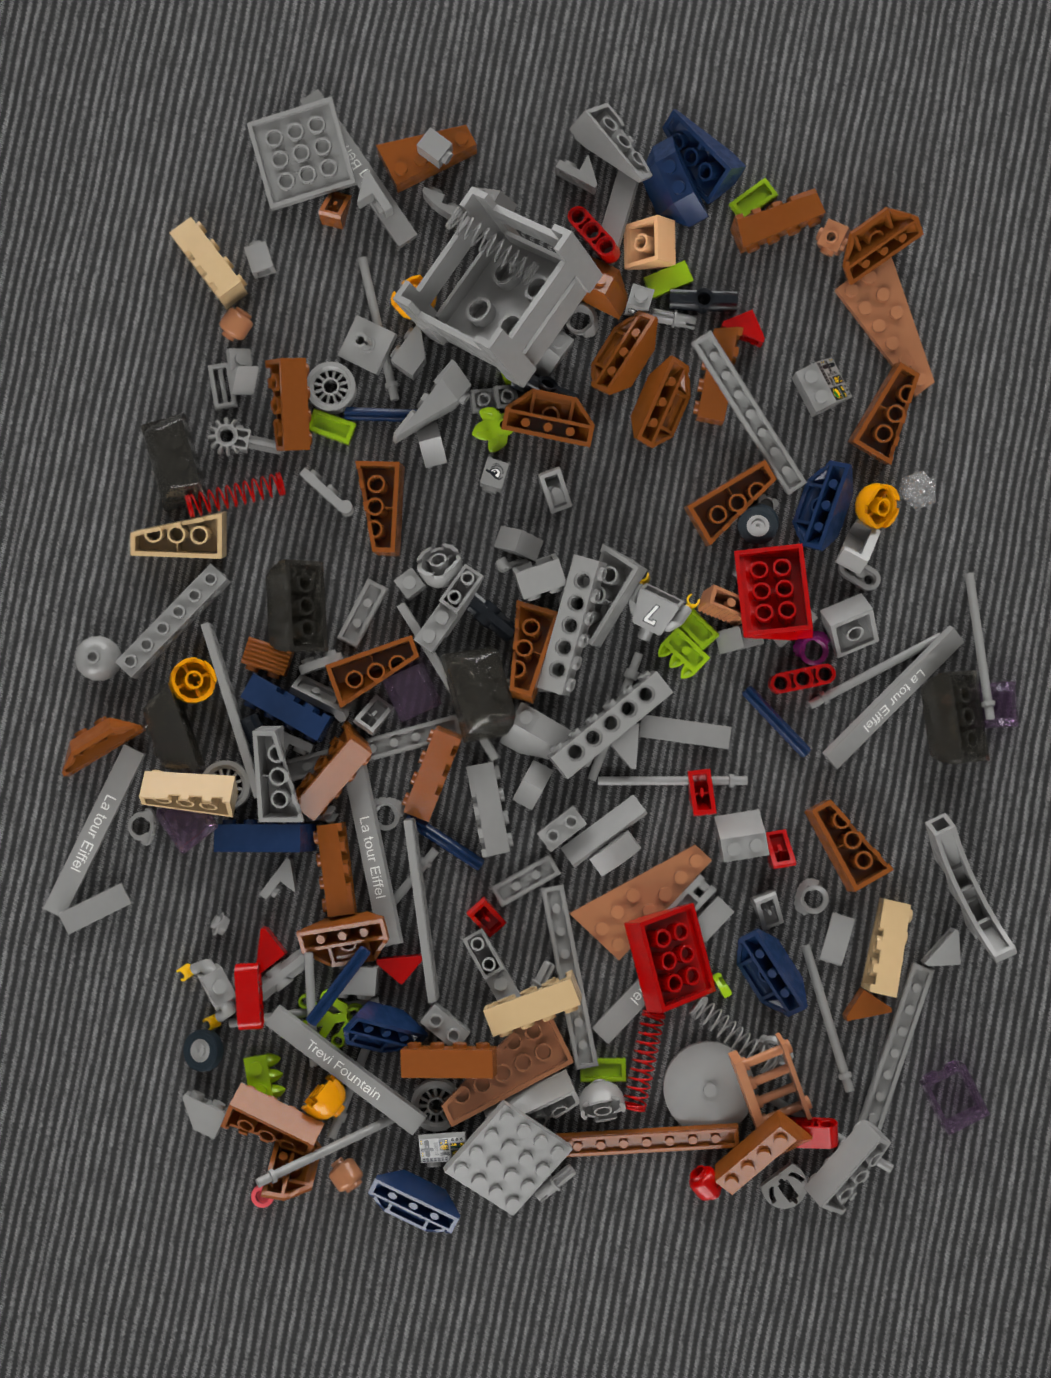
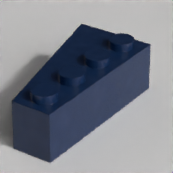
M254 673L240 696L245 700L244 705L253 710H256L257 707L264 710V716L273 721H276L278 718L285 722L284 727L293 732L299 730L304 733L303 737L312 743L316 741L322 742L335 720L334 717Z
M223 819L222 824H214V852L316 851L317 844L314 842L313 831L317 830V823L300 824V822H287V824H279V822H265V824H257V819H245L244 824H236V819Z

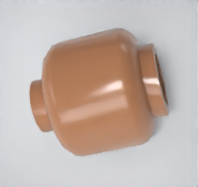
M238 306L235 309L229 308L219 322L220 327L224 330L222 335L232 342L234 339L244 340L253 327V322L250 320L252 316Z
M340 1157L331 1164L333 1169L329 1173V1178L339 1192L346 1191L348 1194L362 1183L363 1172L353 1158L344 1160Z

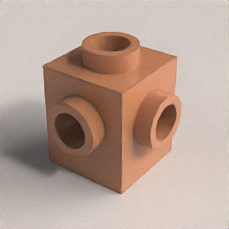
M828 218L825 227H821L816 236L817 245L821 249L820 252L829 257H832L833 254L840 256L842 251H846L849 232H851L850 228Z

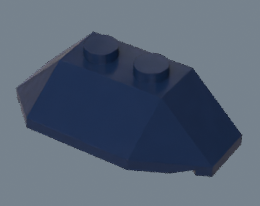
M670 136L654 145L646 161L653 176L643 181V184L656 214L675 220V223L691 227L708 218L707 210L674 136Z
M832 460L806 481L807 483L792 521L800 544L803 543V547L820 551L825 550L839 537L853 497L852 465Z
M758 928L738 939L736 964L760 1002L776 1011L782 1012L787 1017L806 1009L808 1004L803 977L780 941Z
M368 1001L343 1028L346 1044L380 1053L398 1052L407 1046V1043H422L428 1037V1033L404 1010Z
M405 1169L376 1175L368 1192L384 1212L427 1232H446L451 1234L460 1219V1214L446 1189Z

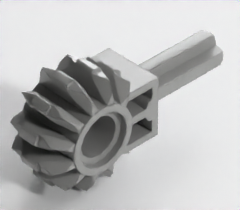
M224 417V424L221 425L220 421L216 420L215 423L218 428L211 426L209 428L214 433L207 436L208 440L214 441L210 447L215 449L219 446L217 449V454L219 455L222 454L223 450H226V456L229 457L231 449L236 454L239 452L248 453L249 449L278 455L282 453V451H277L275 440L253 436L251 430L245 429L243 425L236 427V419H233L231 424H229L228 418ZM224 432L233 434V439L230 442L221 440Z

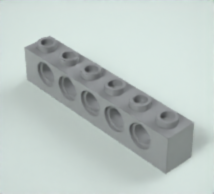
M574 554L537 688L569 696L570 692L574 690L576 684L575 674L582 663L581 653L588 642L587 632L589 626L594 621L595 614L593 611L595 604L598 603L601 596L599 589L601 582L605 580L607 575V563ZM586 576H589L590 583L587 587H584L583 580ZM582 598L584 602L583 607L578 609L577 601ZM575 620L577 628L573 632L571 630V623ZM569 642L571 650L566 654L564 647ZM561 664H563L565 668L564 674L562 676H560L558 672L559 666Z
M210 563L115 663L131 678L138 679L231 581Z
M647 670L637 678L639 681L635 685L631 686L630 684L620 692L621 696L619 698L609 700L603 705L604 710L598 715L596 713L592 714L585 720V726L581 729H574L567 735L568 740L563 744L559 742L550 749L551 753L547 757L564 778L569 779L673 693L657 671L649 672ZM642 688H646L648 691V697L645 700H641L639 697V692ZM628 702L631 705V710L625 715L622 712V705ZM611 716L614 723L611 728L607 729L604 726V721L607 717ZM590 731H594L596 734V739L593 743H588L586 739ZM576 745L579 749L578 755L571 758L569 749Z

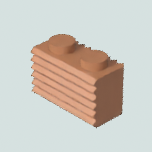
M714 584L703 591L698 607L699 612L702 611L703 614H710L715 619H722L723 622L726 621L730 625L738 626L742 624L738 594Z

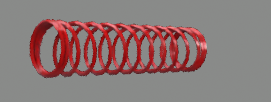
M275 473L276 479L273 474H270L269 485L266 479L261 476L260 487L257 481L252 478V492L248 483L244 480L242 483L243 494L239 485L234 483V496L230 487L225 485V498L221 489L217 487V502L210 489L207 490L208 504L202 492L199 491V506L193 494H187V496L185 495V501L190 518H195L192 499L201 517L203 515L200 494L209 514L212 513L209 492L218 512H220L218 490L228 510L227 488L236 507H238L236 486L244 504L247 505L245 484L255 503L253 481L263 501L262 479L272 499L271 477L275 482L279 495H286L281 473Z
M646 1009L642 1010V1016H646L651 1019L657 1020L662 1024H650L643 1022L639 1023L640 1025H644L652 1029H655L660 1033H647L641 1031L637 1032L638 1034H642L650 1038H653L658 1042H645L638 1040L635 1041L636 1043L649 1046L656 1050L642 1051L634 1049V1052L647 1055L654 1059L639 1060L632 1058V1061L645 1064L652 1068L650 1070H645L630 1067V1070L643 1073L650 1077L649 1079H642L628 1076V1079L641 1082L648 1086L647 1088H639L626 1085V1088L639 1091L646 1095V1097H636L626 1094L624 1095V1097L632 1098L645 1105L643 1106L641 1104L625 1101L626 1109L636 1112L646 1111L645 1109L647 1104L640 1099H646L649 1097V1095L642 1090H648L651 1088V1086L644 1081H650L653 1079V1077L646 1072H652L655 1070V1068L648 1063H653L657 1061V1059L650 1054L659 1052L658 1049L652 1045L661 1043L658 1038L652 1035L663 1034L660 1029L653 1026L665 1025L664 1022L660 1019H666V1015L664 1013L647 1012Z

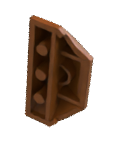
M885 207L849 232L842 265L848 283L850 285L854 284L924 235L919 217Z
M590 256L603 275L591 293L587 292L582 302L620 319L628 302L621 272L619 269Z
M639 310L634 313V316L625 319L613 328L591 363V386L594 389L611 395L632 387L655 350L657 317Z
M669 356L648 375L630 416L634 438L650 448H654L674 436L691 397L688 375L689 366L674 356Z
M533 388L505 407L501 429L590 447L595 424L577 397Z
M106 716L96 720L94 727L89 730L84 728L74 734L76 738L69 742L62 770L63 776H72L148 729L145 725L111 717L106 718Z
M369 911L325 918L296 932L302 954L313 952L315 960L330 967L347 965L360 946H364L370 951V955L365 962L375 961L390 938L384 916Z
M316 1140L311 1152L321 1148L318 1140ZM275 1141L268 1170L280 1168L305 1155L281 1148L279 1142ZM320 1159L279 1178L278 1182L274 1184L270 1182L264 1185L261 1197L286 1201L311 1191Z

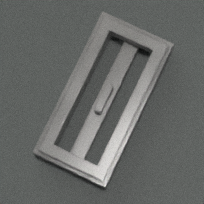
M227 362L208 365L216 411L238 407L236 395H231L232 402H228L223 368H226L229 383ZM216 369H218L223 403L221 404L219 403L214 374Z

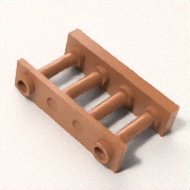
M780 1033L775 1034L778 1046L749 1058H741L737 1050L728 1053L755 1129L776 1112L761 1113L760 1108H763L764 1104L793 1092L796 1093L798 1101L778 1110L786 1116L802 1110L808 1120L812 1119L809 1109L813 1108L809 1097L807 1095L804 1096L790 1053L793 1052L789 1040H784ZM782 1054L785 1062L784 1065L755 1077L748 1076L747 1071L750 1070V1067ZM789 1073L792 1083L761 1096L754 1094L753 1090L757 1089L756 1086Z

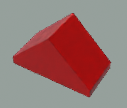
M753 309L723 321L721 328L742 327L743 332L739 339L761 348L765 337Z
M711 770L687 771L689 802L693 817L716 814Z
M786 829L766 832L769 855H767L769 868L778 869L795 866L796 860Z
M485 896L466 912L480 928H483L489 937L493 936L507 923Z
M265 926L260 929L256 963L261 965V973L288 953L270 928Z
M422 954L378 957L376 962L379 967L402 985L421 963Z

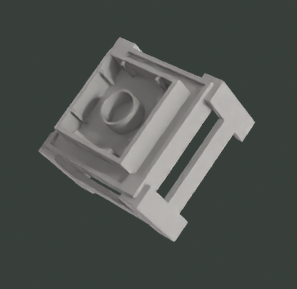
M472 186L459 204L464 212L467 211V217L462 222L459 231L472 217H475L466 237L482 222L474 242L481 233L490 228L486 237L487 242L497 233V238L490 252L502 239H505L497 258L512 244L513 247L505 263L517 250H520L513 268L527 255L528 258L520 274L533 261H535V264L538 263L540 265L527 285L523 284L530 268L519 279H516L522 263L509 274L510 266L515 257L504 268H501L507 252L494 263L493 260L499 247L489 257H486L490 242L479 252L438 312H436L430 304L471 248V241L476 231L467 240L463 241L467 226L459 235H456L455 232L419 285L415 288L411 282L405 280L393 297V300L428 338L443 346L446 342H449L497 367L507 380L524 388L536 371L535 366L584 296L587 292L591 293L603 274L572 231L557 224H554L552 229L547 228L497 205L488 193ZM516 229L553 246L556 253L522 238Z

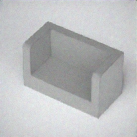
M856 519L846 535L835 563L859 575L869 562L881 531L871 528L859 519Z

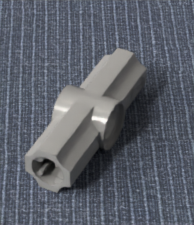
M301 948L292 953L282 963L280 961L262 977L263 1002L276 991L282 990L294 980L295 976L305 970L304 954H302Z

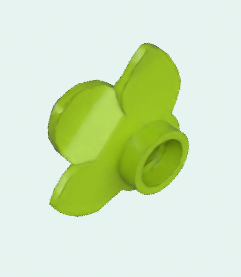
M494 407L482 408L479 410L482 421L475 426L472 435L480 440H488L489 452L499 451L507 444L508 435L512 434L513 431L501 429L500 423L503 421L504 413L501 414Z

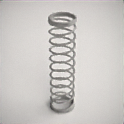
M458 206L445 227L452 229L460 221L456 229V235H459L468 226L463 241L467 240L476 231L471 241V246H474L484 236L478 251H482L491 242L486 257H489L499 247L493 260L494 263L507 252L501 268H504L515 257L510 266L509 274L522 263L516 279H519L530 268L523 281V284L527 285L540 265L538 263L535 264V261H533L520 274L528 258L527 255L524 256L513 268L520 250H517L505 263L513 247L512 244L497 258L505 242V239H502L490 252L497 238V233L482 247L490 228H487L474 242L482 222L466 237L475 217H472L459 231L467 211L455 222L462 211V208Z
M707 996L699 998L690 1009L689 1014L693 1016L701 1008L695 1019H698L702 1013L713 1005L702 1025H705L710 1018L720 1011L718 1018L709 1031H712L716 1025L727 1017L724 1026L716 1037H719L731 1024L735 1023L724 1043L738 1030L742 1029L731 1049L745 1036L749 1035L739 1055L754 1041L756 1043L747 1058L751 1057L761 1047H763L762 1052L765 1051V1045H760L756 1048L758 1039H753L749 1042L751 1033H746L742 1036L743 1027H739L734 1031L737 1024L736 1021H732L727 1025L729 1015H725L720 1019L722 1009H718L712 1014L715 1003H711L705 1008L708 1002ZM776 1056L771 1060H767L759 1073L776 1068L780 1058Z

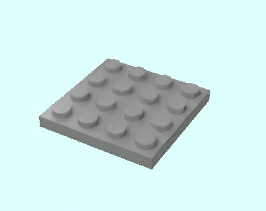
M332 96L247 123L269 206L272 211L357 185Z
M502 1100L444 1165L443 1169L446 1174L514 1216L573 1148L570 1143L505 1100Z

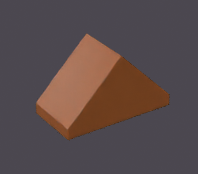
M340 192L329 193L319 209L321 223L344 230L352 195Z
M859 987L842 1015L846 1021L891 1013L892 1008Z

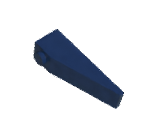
M673 109L662 128L667 138L674 136L700 197L707 204H711L735 185L745 170L746 165L719 141L678 110Z

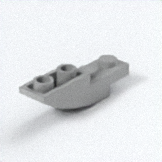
M464 564L439 599V605L413 640L433 654L443 639L449 636L464 614L484 576L467 564Z
M483 928L462 939L496 1000L498 1001L512 994H515L516 998L519 997L520 992Z

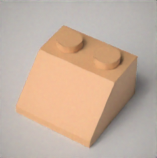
M655 215L626 225L624 232V269L653 270L676 265L675 220Z

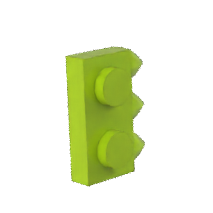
M679 627L661 643L658 650V657H666L671 653L673 654L669 662L670 668L684 665L680 674L681 679L692 677L710 659Z
M272 1053L244 1057L247 1084L266 1095H271L275 1098L280 1097L286 1091V1088L272 1083L278 1081L283 1076V1073L277 1069H270V1067L276 1065L281 1057Z

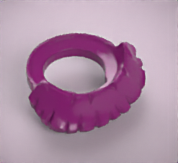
M813 631V638L795 641L793 652L806 664L819 665L828 656V643L830 639L822 631ZM815 640L822 647V655L817 660H809L805 655L806 643Z

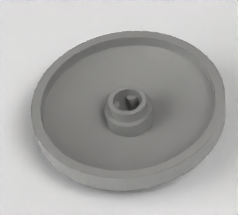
M702 1041L683 1048L670 1061L663 1079V1095L670 1113L682 1126L739 1124L747 1116L749 1111L728 1053L735 1051V1049H731L730 1046L720 1042ZM751 1069L748 1070V1071H747L748 1076H752V1077H753V1074H752Z

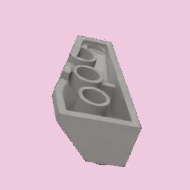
M608 103L585 110L569 129L574 134L576 141L638 183L650 179L653 175L642 155L633 149L632 144L634 141L631 136H626L622 129L625 125Z
M453 359L433 381L434 385L430 390L431 393H424L421 400L416 406L418 408L417 411L412 409L396 429L392 440L394 443L400 442L453 411L460 403L464 405L471 396L469 393L471 383Z
M521 702L499 742L517 753L549 759L547 756L551 753L550 749L557 743L561 742L563 744L568 740L567 735L571 730ZM576 745L570 747V757L574 758L578 755V747ZM593 759L590 762H588L585 765V767H589Z

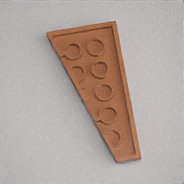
M892 257L854 284L850 285L847 280L835 289L834 292L891 367H893L894 363L902 362L920 373L914 397L935 382Z
M694 844L668 860L573 910L569 914L620 960L630 949L624 923L641 916L666 910L712 860Z
M543 1019L535 1021L534 1026L524 1030L521 1027L514 1029L513 1033L508 1035L497 1046V1075L493 1079L466 1078L441 1104L451 1127L574 1063L554 1019L546 1022Z

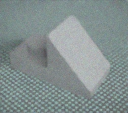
M587 155L580 170L570 161L564 162L559 160L555 168V175L595 195L597 181L589 155Z
M366 170L357 200L358 208L361 209L372 202L378 214L383 213L387 219L394 214L393 208L369 170Z
M227 349L230 394L253 395L258 366H252L250 349Z
M559 466L538 474L539 484L544 492L551 514L572 507Z
M742 626L718 631L719 637L716 639L719 655L764 644L763 639L744 638Z
M284 731L285 757L291 745L294 746L293 751L302 755H306L307 752L313 753L315 744Z
M287 857L260 892L259 895L267 900L271 896L275 898L283 888L280 886L281 883L294 892L298 891L294 862L291 857Z

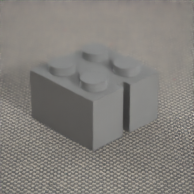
M555 554L536 559L537 566L534 567L530 561L512 568L523 599L528 598V601H532L542 597L541 594L550 591V594L563 590L562 586L566 585V579L559 558Z

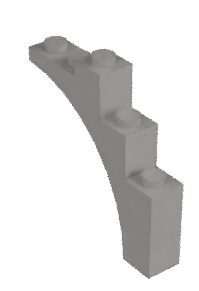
M946 813L926 821L925 825L934 859L946 875L950 893L961 907L965 925L975 939L978 938L996 963L1017 954L1015 945L997 920L973 874L955 824Z

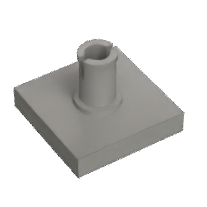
M356 315L337 356L379 376L398 335Z

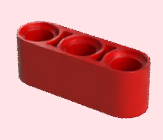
M582 206L573 207L568 213V220L574 230L605 263L611 264L616 262L620 257V249L614 239ZM584 217V219L581 222L576 223L578 218ZM598 232L597 236L590 238L592 233ZM612 247L610 252L604 253L606 248Z
M820 664L781 672L769 678L768 687L772 693L783 694L831 683L835 679L836 671L830 664ZM821 668L826 669L829 673L826 681L819 677V670ZM799 673L806 675L807 682L805 685H800L797 682L796 677ZM777 677L782 678L785 682L782 690L777 689L774 685Z
M260 963L235 964L234 979L238 1029H263L264 1006Z
M789 1117L813 1137L812 1140L796 1148L832 1149L838 1146V1122L835 1119L812 1117V1119L808 1120L806 1117Z

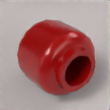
M700 1165L690 1173L689 1186L697 1197L703 1201L717 1199L722 1190V1187L715 1182L716 1173L711 1166Z

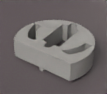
M790 1161L760 1184V1189L765 1199L771 1205L781 1209H788L798 1205L803 1200L806 1194L804 1187L807 1184V1180L802 1170ZM793 1172L799 1174L802 1177V1179L799 1180L796 1176L791 1175L790 1173ZM778 1180H788L797 1193L795 1195L796 1201L788 1200L778 1187L780 1185ZM771 1187L772 1194L775 1198L773 1201H771L769 1197V1189Z

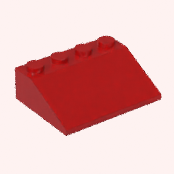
M803 543L734 551L743 637L773 640L813 638Z
M694 903L641 916L624 923L647 1012L664 1013L716 991Z

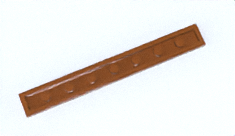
M738 1123L555 1133L571 1144L573 1150L567 1157L734 1148L739 1144Z

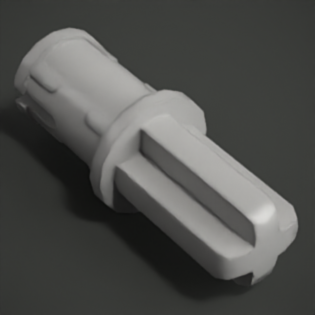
M655 308L651 314L657 317L658 323L671 325V328L677 326L694 330L697 320L696 315L677 313V310L672 312Z
M544 961L536 978H532L533 983L531 987L537 986L538 989L541 988V985L551 978L556 966L549 961Z
M570 1164L566 1165L554 1176L550 1175L549 1179L534 1192L535 1196L543 1203L557 1190L560 1191L561 1186L576 1174V1171Z

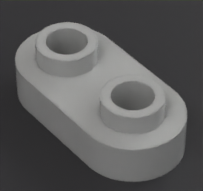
M838 564L839 574L864 591L876 589L881 582L879 572L866 564L859 575L853 571H847L845 567ZM865 576L871 578L870 584L865 583Z
M330 650L323 653L322 658L315 660L314 657L301 660L302 665L298 666L300 674L306 675L325 669V665L343 659L341 652L336 653V650Z

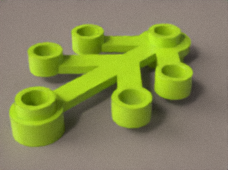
M325 989V990L321 993L320 999L322 998V996L325 994V992H326L328 989ZM305 993L298 1000L299 1006L303 1009H307V1005L302 1002V998H306ZM337 998L332 1006L341 1012L333 1014L327 1011L317 1024V1027L323 1026L319 1034L326 1039L335 1023L344 1022L339 1033H335L331 1038V1043L337 1048H341L345 1043L343 1028L354 1017L351 1011L356 1010L358 1012L363 1006L359 1003L348 1005ZM340 1037L342 1039V1043H336L335 1038Z

